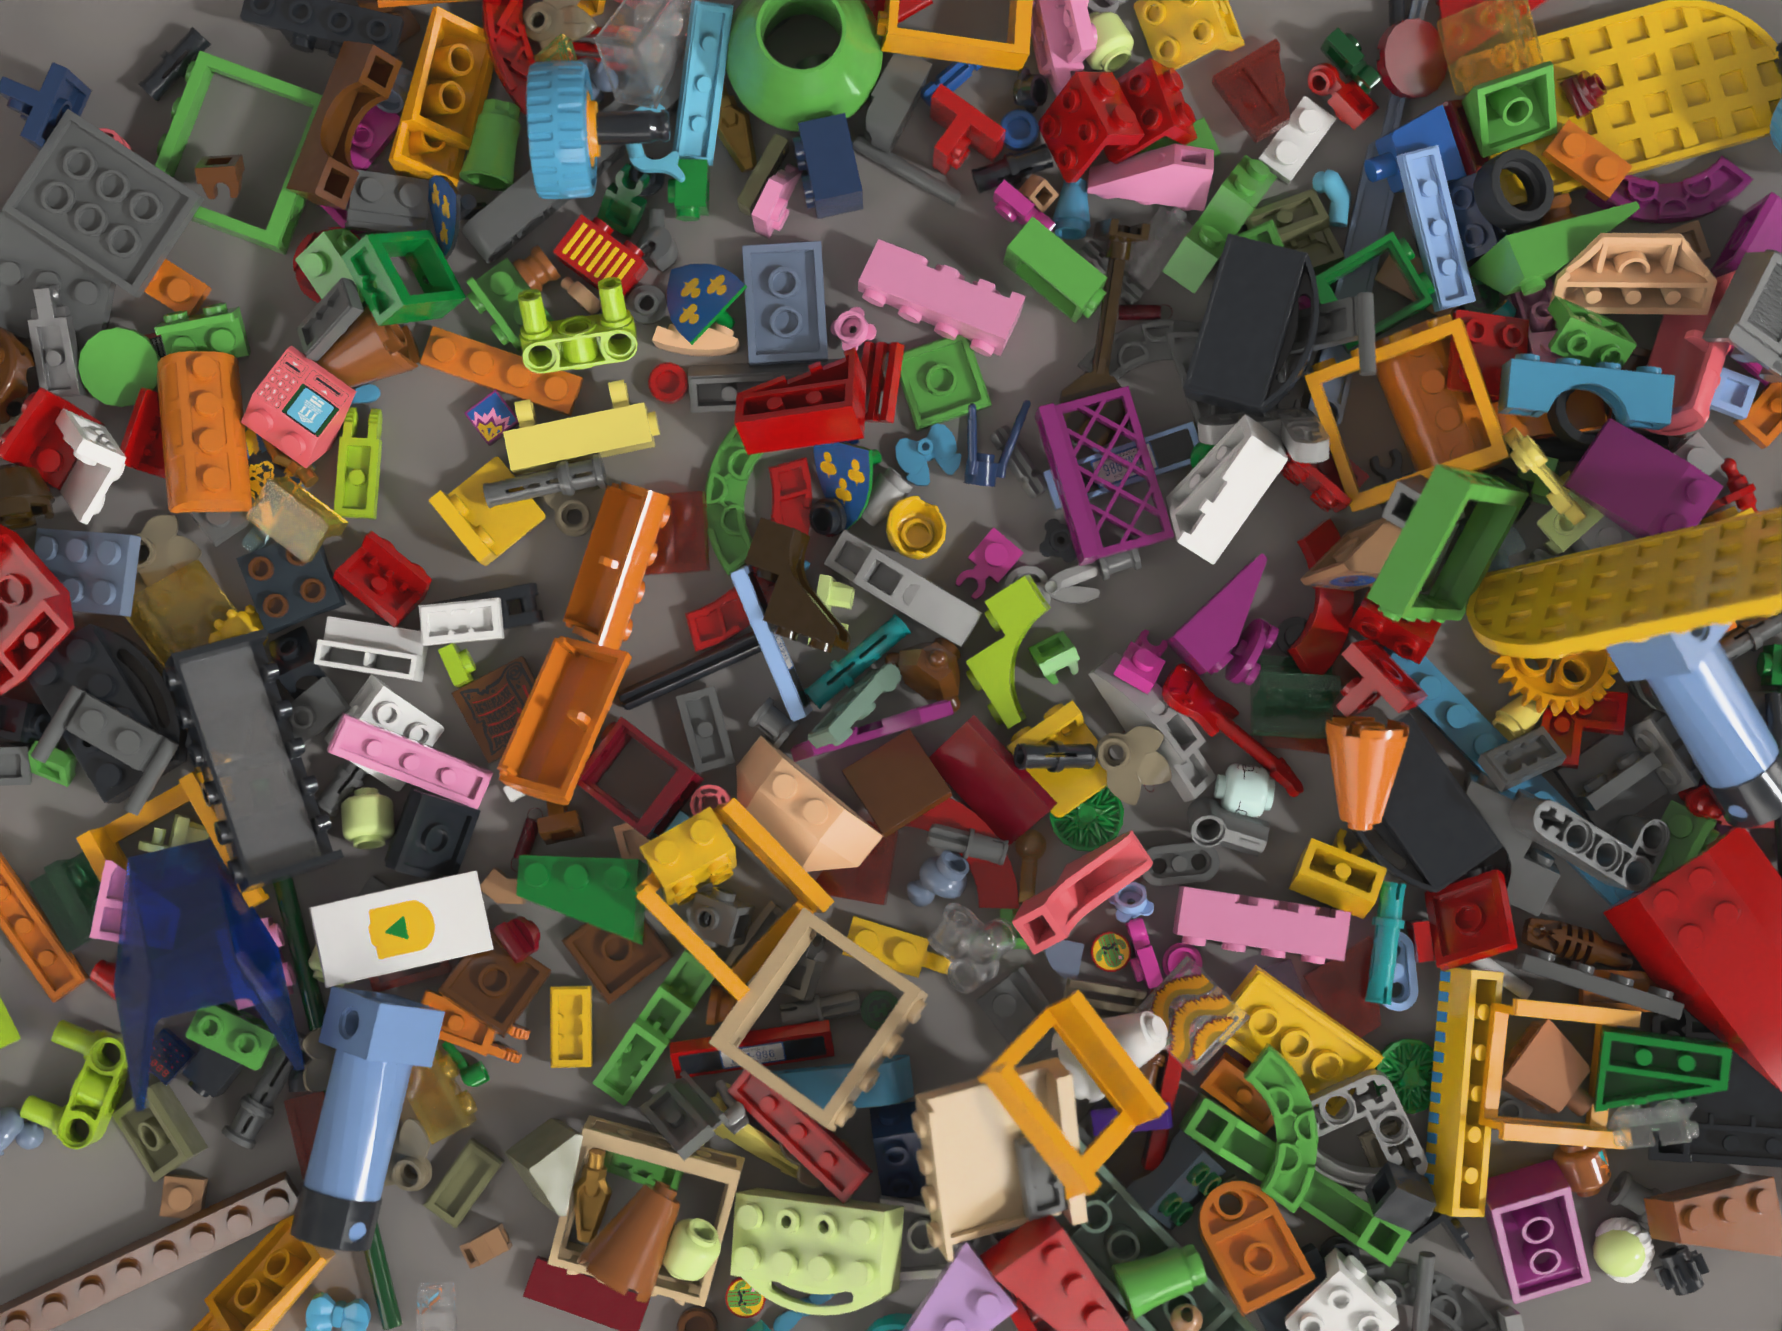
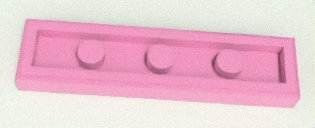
M345 713L342 714L327 748V751L331 754L477 810L493 776V772L489 769Z

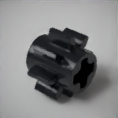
M1679 1245L1663 1251L1659 1255L1662 1266L1653 1269L1661 1287H1665L1666 1290L1673 1288L1677 1296L1687 1295L1701 1289L1704 1286L1701 1275L1710 1272L1702 1253L1698 1254L1696 1250L1690 1252L1687 1245Z

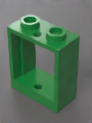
M431 230L368 234L341 256L378 326L441 319L467 298ZM405 256L424 294L410 295L390 257ZM374 281H375L376 284H377V288H376V289H375L374 286H373Z
M1393 231L1316 276L1319 305L1333 302L1338 299L1329 286L1330 284L1381 254L1389 252L1415 296L1416 301L1376 323L1375 338L1430 307L1433 303L1431 294L1436 292L1427 274L1424 271L1418 274L1410 260L1415 258V254L1404 237L1398 240ZM1359 340L1342 344L1347 354L1359 348Z

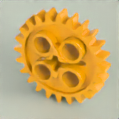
M1606 648L1598 651L1584 650L1569 653L1557 659L1551 668V683H1547L1545 678L1553 659L1548 657L1532 658L1539 666V670H1533L1526 665L1524 658L1502 655L1489 649V653L1500 656L1491 665L1492 669H1503L1505 672L1498 680L1499 684L1510 681L1513 685L1508 695L1511 697L1521 692L1524 695L1521 703L1523 707L1531 700L1536 701L1537 713H1541L1547 705H1550L1553 716H1557L1564 706L1570 715H1573L1579 709V705L1585 710L1590 708L1594 704L1593 699L1600 701L1607 694L1605 689H1609L1615 684L1616 680L1611 675H1615L1619 671ZM1563 669L1573 671L1577 677V682L1568 680L1563 673Z

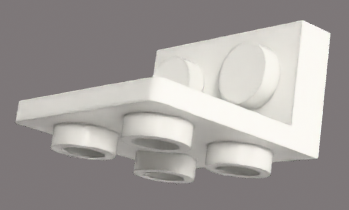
M63 408L55 422L64 435L63 440L71 445L74 450L73 455L78 460L60 492L78 521L88 524L92 516L98 514L105 502V494L112 482L118 480L122 475L127 457L106 427Z
M372 674L350 702L351 709L345 713L430 747H433L444 732V727L440 723L395 694L384 682ZM339 717V719L336 721V723L333 725L331 730L324 738L328 744L330 743L333 737V734L336 730V727L341 717ZM352 762L395 791H400L406 783Z

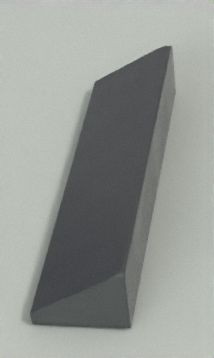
M828 359V361L820 363L824 366L839 359ZM816 362L750 366L749 363L690 366L688 383L691 413L735 411L737 393L782 375L788 380L810 371L808 365Z

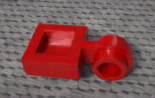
M1320 63L1310 70L1308 74L1310 90L1320 96L1331 94L1332 97L1327 103L1334 109L1337 118L1343 123L1348 124L1353 130L1366 122L1380 108L1353 80L1345 84L1340 79L1338 70L1331 64Z

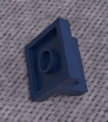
M54 62L50 66L40 91L2 76L0 81V94L8 100L6 106L20 113V117L26 120L20 136L39 151L67 109L81 117L92 92L68 68Z

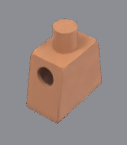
M1550 1019L1532 1021L1504 1059L1501 1089L1543 1114L1559 1113L1566 1106L1580 1117L1594 1103V1098L1580 1087L1590 1072L1588 1063Z

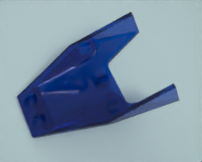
M201 840L129 857L127 860L113 988L136 1112L145 1110L150 1106L147 1090L154 1030L157 1022L165 1017L238 999H248L253 1002L296 1071L305 1069V1059L279 947L254 907H248L237 885L233 884L228 869L212 840Z

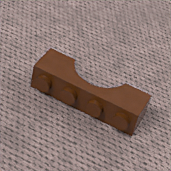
M344 40L286 187L288 190L317 205L345 210L359 175L351 160V144L354 133L365 114L376 104L389 98L402 65L400 60L374 44Z

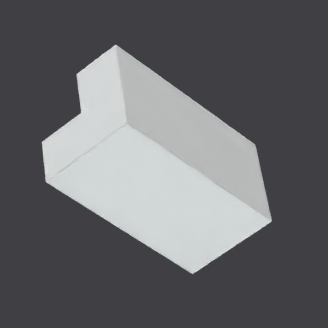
M328 616L324 640L318 639L314 664L422 682L428 646H422L421 631Z

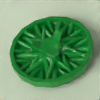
M1106 786L1061 818L1054 817L1050 812L1049 820L1054 834L1064 845L1076 851L1091 852L1117 837L1123 825L1124 808L1121 800Z
M1402 1038L1389 1043L1381 1051L1384 1058L1375 1070H1380L1389 1078L1406 1114H1415L1427 1109L1430 1106L1434 1050L1431 1046L1417 1039ZM1373 1081L1376 1094L1379 1097L1381 1096L1379 1089L1385 1085H1377Z

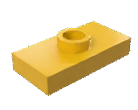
M592 985L550 987L551 1068L593 1066Z

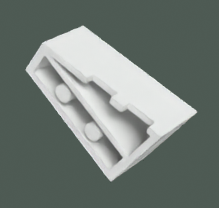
M1246 414L1227 432L1166 497L1178 543L1213 565L1216 563L1287 462L1288 458L1280 437Z

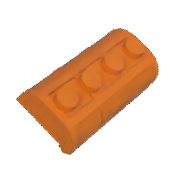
M1439 317L1423 321L1396 333L1412 329L1415 335L1428 330L1427 323ZM1396 333L1376 341L1375 348L1390 344L1388 337ZM1450 337L1376 364L1377 378L1416 472L1492 446L1473 393L1452 391L1447 388ZM1500 461L1475 471L1482 472L1500 465L1502 462Z
M214 351L176 352L162 357L157 363V386L167 500L170 513L252 512L245 425L241 423L244 414L238 359L234 355Z
M613 482L611 486L607 485L563 618V622L566 623L565 626L572 628L573 633L598 645L615 650H620L622 641L628 640L633 627L630 617L634 605L641 601L645 592L643 578L646 568L653 564L657 556L658 545L655 541L659 529L666 525L670 516L669 496L625 482H621V485Z
M564 636L554 638L498 764L497 769L500 771L499 781L523 794L556 804L569 805L605 717L612 706V701L624 673L630 664L631 655L626 651L615 650Z

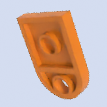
M1231 1181L1221 1184L1209 1193L1198 1215L1199 1234L1241 1316L1315 1280L1314 1273L1275 1201L1263 1192L1259 1186L1245 1181ZM1223 1195L1236 1197L1240 1202V1212L1235 1215L1225 1214L1219 1207V1198Z

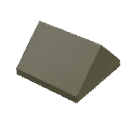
M162 1081L145 1088L112 1114L154 1182L208 1148L167 1081Z
M550 1118L504 1153L533 1197L558 1216H566L583 1135L561 1120Z

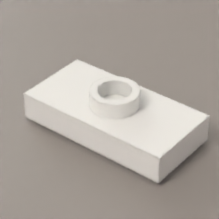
M500 598L418 605L422 646L504 639Z

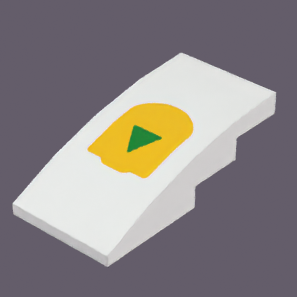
M477 870L309 908L325 988L493 950Z

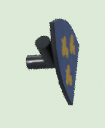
M435 175L428 180V202L437 242L447 260L457 242L460 220L471 219L486 207L487 203H476L475 197L470 194H465L461 197L456 186L449 178L443 175Z

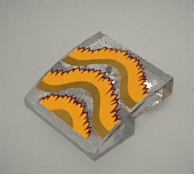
M1188 956L1176 966L1133 1012L1149 1011L1164 1021L1168 1031L1164 1048L1193 1076L1250 1018L1231 996L1220 988Z

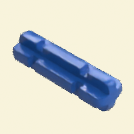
M952 62L936 76L935 82L930 81L921 89V98L931 107V96L940 84H943L951 91H955L972 76L973 70L978 71L982 66Z

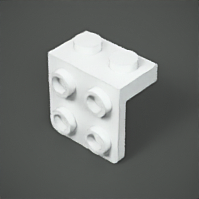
M1337 1248L1333 1249L1325 1257L1327 1278L1285 1317V1325L1290 1331H1391L1399 1324L1395 1302L1397 1298L1392 1289L1383 1281L1376 1283L1367 1275L1365 1267L1357 1258L1352 1255L1346 1257Z

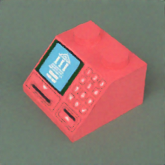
M291 345L252 394L241 423L301 466L307 468L332 449L356 391L313 360L306 358L303 353Z

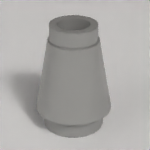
M891 467L885 473L880 472L872 485L868 505L861 517L875 527L879 521L881 522L888 516L898 500L910 497L908 494L914 487Z

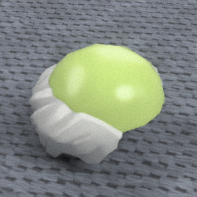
M1613 1217L1602 1222L1595 1233L1596 1238L1593 1244V1257L1597 1265L1617 1282L1634 1283L1649 1271L1655 1255V1246L1652 1243L1649 1232L1640 1223L1626 1217Z

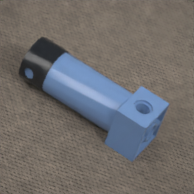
M1732 623L1697 627L1682 634L1667 633L1653 636L1642 642L1628 641L1609 645L1606 650L1625 682L1647 679L1702 774L1708 791L1728 824L1736 828H1750L1773 821L1782 815V747L1773 738L1719 642Z
M332 986L318 1042L335 1048L336 1052L305 1180L301 1184L290 1235L326 1249L340 1251H366L371 1249L382 1203V1190L412 1065L432 1067L445 1011L396 994Z

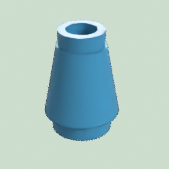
M1080 178L1076 183H1067L1063 180V187L1052 219L1056 223L1054 226L1055 235L1068 240L1082 239L1086 236V230L1091 227L1086 189L1087 182L1084 179Z

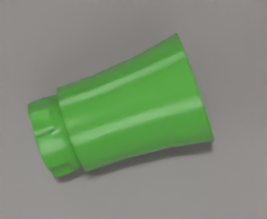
M487 99L484 101L483 110L477 118L468 155L459 173L461 179L474 186L493 191H505L514 183L517 142L521 128L519 123L520 107L511 102L498 99Z
M1188 1244L1179 1249L1174 1247L1145 1258L1112 1265L1118 1290L1132 1320L1177 1296L1193 1291V1287L1207 1282L1204 1265L1193 1244Z

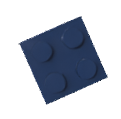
M842 113L798 123L799 136L792 138L798 170L807 171V175L801 176L807 209L815 208L817 219L862 210L863 190L846 114Z

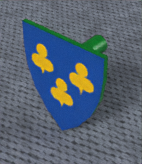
M689 264L671 269L667 286V308L671 321L679 333L691 345L714 322L732 329L735 320L725 310L747 286L730 271L712 264Z
M846 442L813 446L815 465L822 491L825 497L837 499L844 507L847 518L845 530H847L861 518L868 505L872 490L873 466L881 463V454L876 449L872 450Z

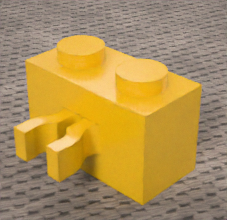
M1341 828L1336 833L1333 846L1311 838L1300 855L1288 889L1339 910L1351 912L1352 915L1364 919L1376 903L1387 868L1361 858L1360 856L1364 852V848L1359 842H1357L1356 848L1352 849L1350 853L1346 852L1347 846L1344 844V838L1347 831Z

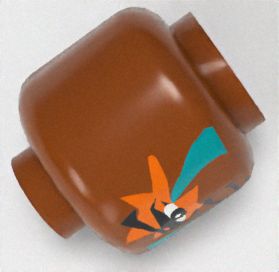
M1560 1144L1552 1153L1553 1159L1570 1185L1571 1192H1575L1579 1197H1590L1598 1194L1601 1191V1187L1607 1184L1611 1178L1605 1148Z

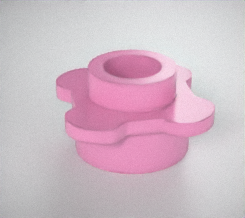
M852 307L849 311L842 313L830 326L831 333L834 336H838L842 341V349L844 351L854 347L857 351L860 344L866 340H872L876 336V327L866 321L864 318L865 312L860 307ZM852 327L857 328L855 333H850Z

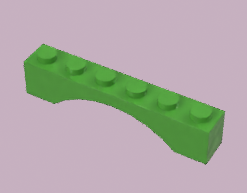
M1199 1092L1178 1125L1179 1128L1216 1154L1263 1182L1274 1158L1276 1142ZM1316 1170L1310 1187L1299 1205L1389 1267H1391L1412 1233L1374 1217L1370 1204Z

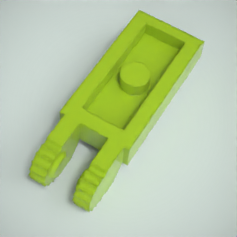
M350 407L344 419L343 437L340 436L334 501V516L376 520L382 441L380 438L382 435L383 418L381 409H371L367 438H356L359 422L356 407Z

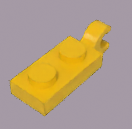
M853 916L847 938L894 971L919 978L921 968L925 967L949 975L953 958L927 951L930 942L929 938ZM845 951L842 952V955L853 958Z

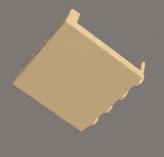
M1057 1057L1014 1068L1076 1151L1081 1155L1072 1074ZM978 1079L915 1095L917 1112L912 1113V1121L915 1132L921 1138L922 1149L917 1150V1159L923 1175H926L927 1186L922 1187V1197L926 1209L931 1214L932 1221L926 1225L927 1234L932 1247H938L949 1262L954 1260L952 1245L1021 1226L1029 1221L1024 1215L1014 1140L1024 1138L1026 1135L985 1082L980 1083ZM1085 1193L1067 1199V1210L1052 1214V1216L1064 1214L1072 1226L1087 1222Z

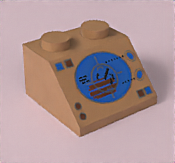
M1380 518L1351 529L1300 580L1306 586L1345 591H1356L1368 586L1372 588L1402 529L1385 518Z

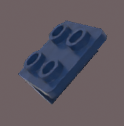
M1477 173L1448 183L1466 262L1485 255L1506 235L1514 233L1511 230H1502L1489 223L1479 211L1474 199L1473 187ZM1406 201V202H1405V206H1404V207H1405V211H1406V214H1407V217H1408V221H1409V224H1410V227H1411V230H1412V234H1413V237H1414V240H1415V243H1416V247H1417V250H1418V253H1419V257H1420V259H1421L1420 252H1419V248H1418V244H1417V240H1416V236H1415V232H1414V228H1413V224H1412V219H1411V215H1410V211H1409V207H1408V203H1407V201Z
M916 1101L869 1108L882 1195L898 1198L921 1196L922 1187L927 1186L926 1175H923L917 1159V1150L922 1149L921 1138L915 1132L912 1121V1113L917 1112Z

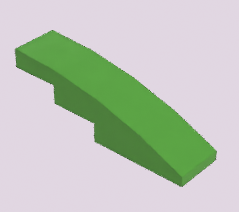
M685 949L592 1083L623 1106H626L715 979L687 949Z

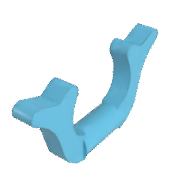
M654 86L647 101L633 111L651 110L661 112V109H665L660 104L661 93L659 87ZM625 144L630 162L638 171L642 173H665L673 176L679 182L685 181V175L678 166L679 154L677 151H672L664 158L652 160L644 154L642 144Z

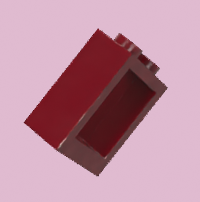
M620 717L617 722L610 723L600 737L602 742L587 759L577 785L645 838L653 840L664 833L704 778L632 723ZM632 738L676 770V773L641 818L597 785Z

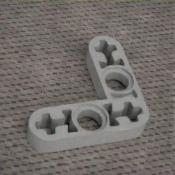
M1302 408L1269 410L1264 414L1263 418L1246 414L1280 437L1293 460L1301 463H1318L1329 459V435L1313 411ZM1246 413L1217 414L1199 418L1198 441L1203 444L1216 445Z

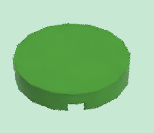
M114 327L102 330L88 339L80 352L78 369L82 384L94 398L106 405L125 407L135 405L141 388L144 387L154 391L157 386V363L160 360V356H158L153 343L145 335L135 329Z

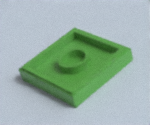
M957 335L955 340L942 338L904 351L900 384L916 431L929 428L936 423L941 424L968 415V406L971 403L976 405V412L992 406L974 351L970 348L971 342L967 338Z

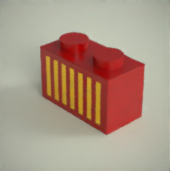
M581 214L552 252L558 261L598 291V282L609 277L619 278L622 284L624 299L626 300L648 271L646 262L642 259L645 253L628 240L621 244L613 238L611 234L614 230L595 216L590 221Z

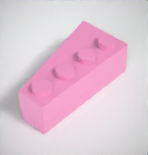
M878 239L858 281V291L863 293L862 298L879 307L888 304L898 309V314L910 322L919 324L922 320L935 326L934 331L937 334L950 340H955L957 335L963 336L970 340V348L981 355L991 357L994 353L1001 357L1021 314L1026 296L1013 291L1010 298L1002 296L995 289V284L980 279L979 282L973 281L971 284L964 281L965 277L955 268L939 264L936 265L935 269L927 266L929 261L924 256Z
M1179 885L1173 933L1182 935V943L1206 947V940L1222 942L1221 949L1245 953L1246 946L1262 948L1261 955L1285 958L1286 952L1301 954V961L1325 964L1326 958L1340 961L1345 960L1351 912Z

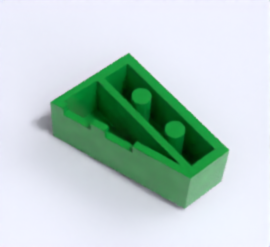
M519 855L516 896L643 945L645 906L635 897L637 893L634 889L647 877L648 865L639 859Z
M1602 1025L1593 1103L1594 1111L1601 1112L1622 1106H1636L1648 1104L1647 1102L1670 1098L1677 1099L1728 1090L1732 1048L1727 1042Z

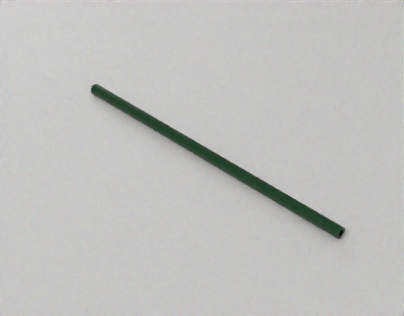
M268 778L248 783L256 813L275 808ZM292 877L273 883L309 1032L316 1028L322 1027L326 1010L319 982L313 977L315 971L308 964L311 950ZM377 1221L371 1249L364 1251L382 1328L383 1330H389L399 1327L403 1323Z

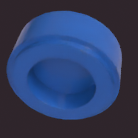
M1023 109L1012 110L1005 114L1000 122V126L1006 129L1004 146L1008 149L1024 151L1035 143L1039 126L1036 118L1029 111Z

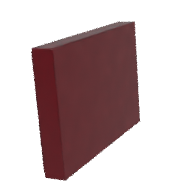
M975 715L964 723L929 757L942 778L1000 839L1009 841L1008 847L1057 804L1026 769H1018L1015 766L1013 755Z

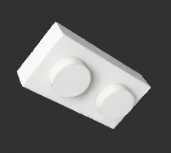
M1304 96L1258 160L1266 164L1271 173L1289 185L1337 118Z

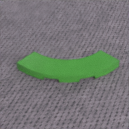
M735 425L721 442L707 476L704 496L708 536L712 548L728 576L746 564L744 562L751 546L752 538L745 518V493L750 475L764 454L747 455Z
M1267 1043L1243 1074L1244 1079L1252 1084L1266 1101L1272 1113L1276 1129L1274 1158L1260 1188L1289 1211L1295 1213L1310 1187L1315 1172L1318 1145L1317 1123L1309 1095L1300 1077L1291 1064L1275 1048Z

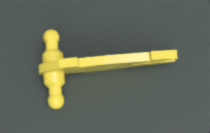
M726 1083V1085H727V1087H728V1089H729V1088L731 1087V1085H730L729 1083ZM717 1090L716 1096L710 1099L724 1113L727 1107ZM723 1123L713 1130L722 1139H729L749 1153L781 1169V1172L797 1179L799 1166L787 1160L776 1142L750 1124H747L736 1134H732Z

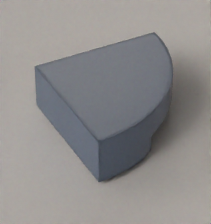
M1064 939L1044 950L1049 964L1061 977L1066 980L1067 977L1078 979L1084 943Z

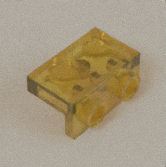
M440 1049L435 1051L432 1067L412 1065L405 1094L432 1145L474 1123L477 1120L474 1113L478 1111L468 1090L462 1092L455 1079L459 1072L453 1059L449 1054L443 1056Z

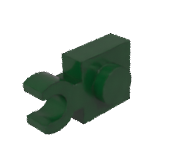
M1339 27L1326 37L1320 50L1345 77L1350 76L1366 94H1369L1378 85V82L1382 80V77L1372 66L1363 60L1365 56L1361 52L1362 47L1357 39L1350 33L1344 34Z
M626 163L616 174V183L612 182L607 187L597 217L612 229L631 238L638 229L648 201L640 197L639 194L648 186L650 178L648 174L644 173L637 183L633 182L628 174L631 165Z

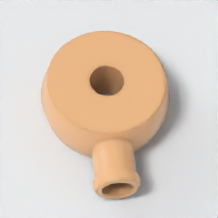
M565 277L561 281V287L589 315L599 312L601 308L600 300L579 281L574 282L570 277Z

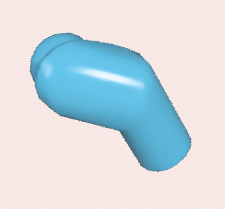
M1330 169L1326 170V172H1317L1313 177L1312 184L1314 190L1319 193L1325 192L1330 199L1329 225L1346 227L1351 201L1350 190L1338 172Z

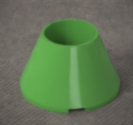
M743 0L732 16L726 61L727 75L739 100L760 120L776 128L792 132H799L798 123L842 113L846 114V118H850L870 98L879 80L882 68V37L876 35L877 21L864 0ZM799 14L817 16L827 21L836 30L841 40L838 48L827 61L809 69H793L780 64L770 56L765 48L768 35L779 22L790 16Z

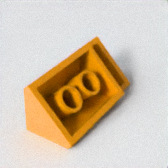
M438 6L433 7L388 160L399 176L429 180L435 175H443L449 178L457 188L465 151L470 148L478 115L481 114L484 101L487 99L494 66L488 53L484 29Z
M294 1215L281 1220L204 1299L210 1311L191 1331H272L336 1253L332 1249L315 1246L290 1235Z

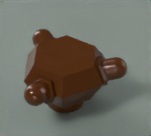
M938 637L933 642L920 643L900 650L899 653L891 652L885 657V664H896L895 666L899 667L898 669L901 671L900 674L903 677L904 683L926 700L936 699V701L947 700L951 702L954 713L959 710L961 703L958 697L960 685L958 660L961 658V654L952 642Z

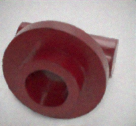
M1583 70L1576 76L1560 83L1577 119L1587 116L1592 110L1604 104L1603 95L1607 93L1602 79L1596 73L1591 75L1586 70Z
M517 916L509 922H503L493 929L494 934L515 964L523 961L527 956L537 952L539 949L540 931L533 921L527 920L523 916Z

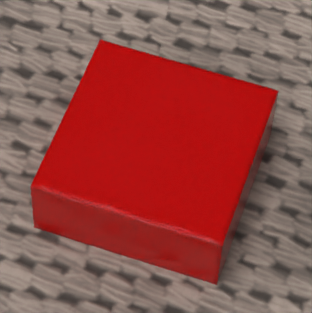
M1414 919L1405 921L1407 936L1414 945L1415 961L1418 963L1435 961L1429 920Z

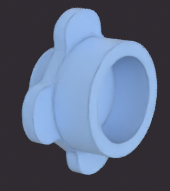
M1131 882L1108 898L1109 902L1117 910L1116 919L1118 921L1127 923L1132 918L1140 915L1149 916L1153 913L1154 904L1148 901L1146 887L1143 884Z

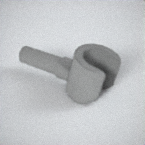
M719 1080L715 1086L728 1108L724 1114L730 1121L726 1128L732 1134H736L749 1123V1119L745 1114L744 1106L740 1102H736L727 1092L728 1087L724 1080Z

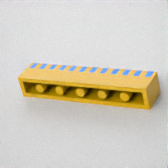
M1455 967L1445 971L1440 969L1426 1143L1428 1165L1424 1176L1428 1178L1437 1203L1433 1211L1449 1216L1485 1217L1492 1128L1479 1125L1478 1122L1491 1002H1502L1504 972L1470 967Z

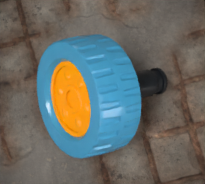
M559 60L535 62L530 65L527 77L528 139L534 184L540 198L574 199L593 196L597 182V157L601 154V145L653 143L657 140H662L663 143H666L670 140L669 112L665 109H661V112L651 110L599 112L597 101H593L590 74L585 62Z

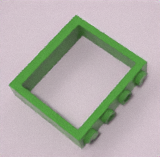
M199 51L196 61H191L187 68L185 76L187 85L183 95L178 97L173 104L171 110L173 121L167 134H163L157 146V155L159 157L155 166L174 178L214 72L313 108L266 230L201 206L191 219L193 222L286 255L307 199L288 190L286 187L323 95Z
M1437 464L1367 598L1380 605L1378 610L1383 612L1384 616L1395 621H1399L1400 618L1415 622L1417 618L1427 623L1431 619L1440 623H1444L1446 620L1461 621L1466 612L1470 596L1479 588L1529 493L1497 475ZM1469 499L1477 500V505L1430 593L1419 594Z

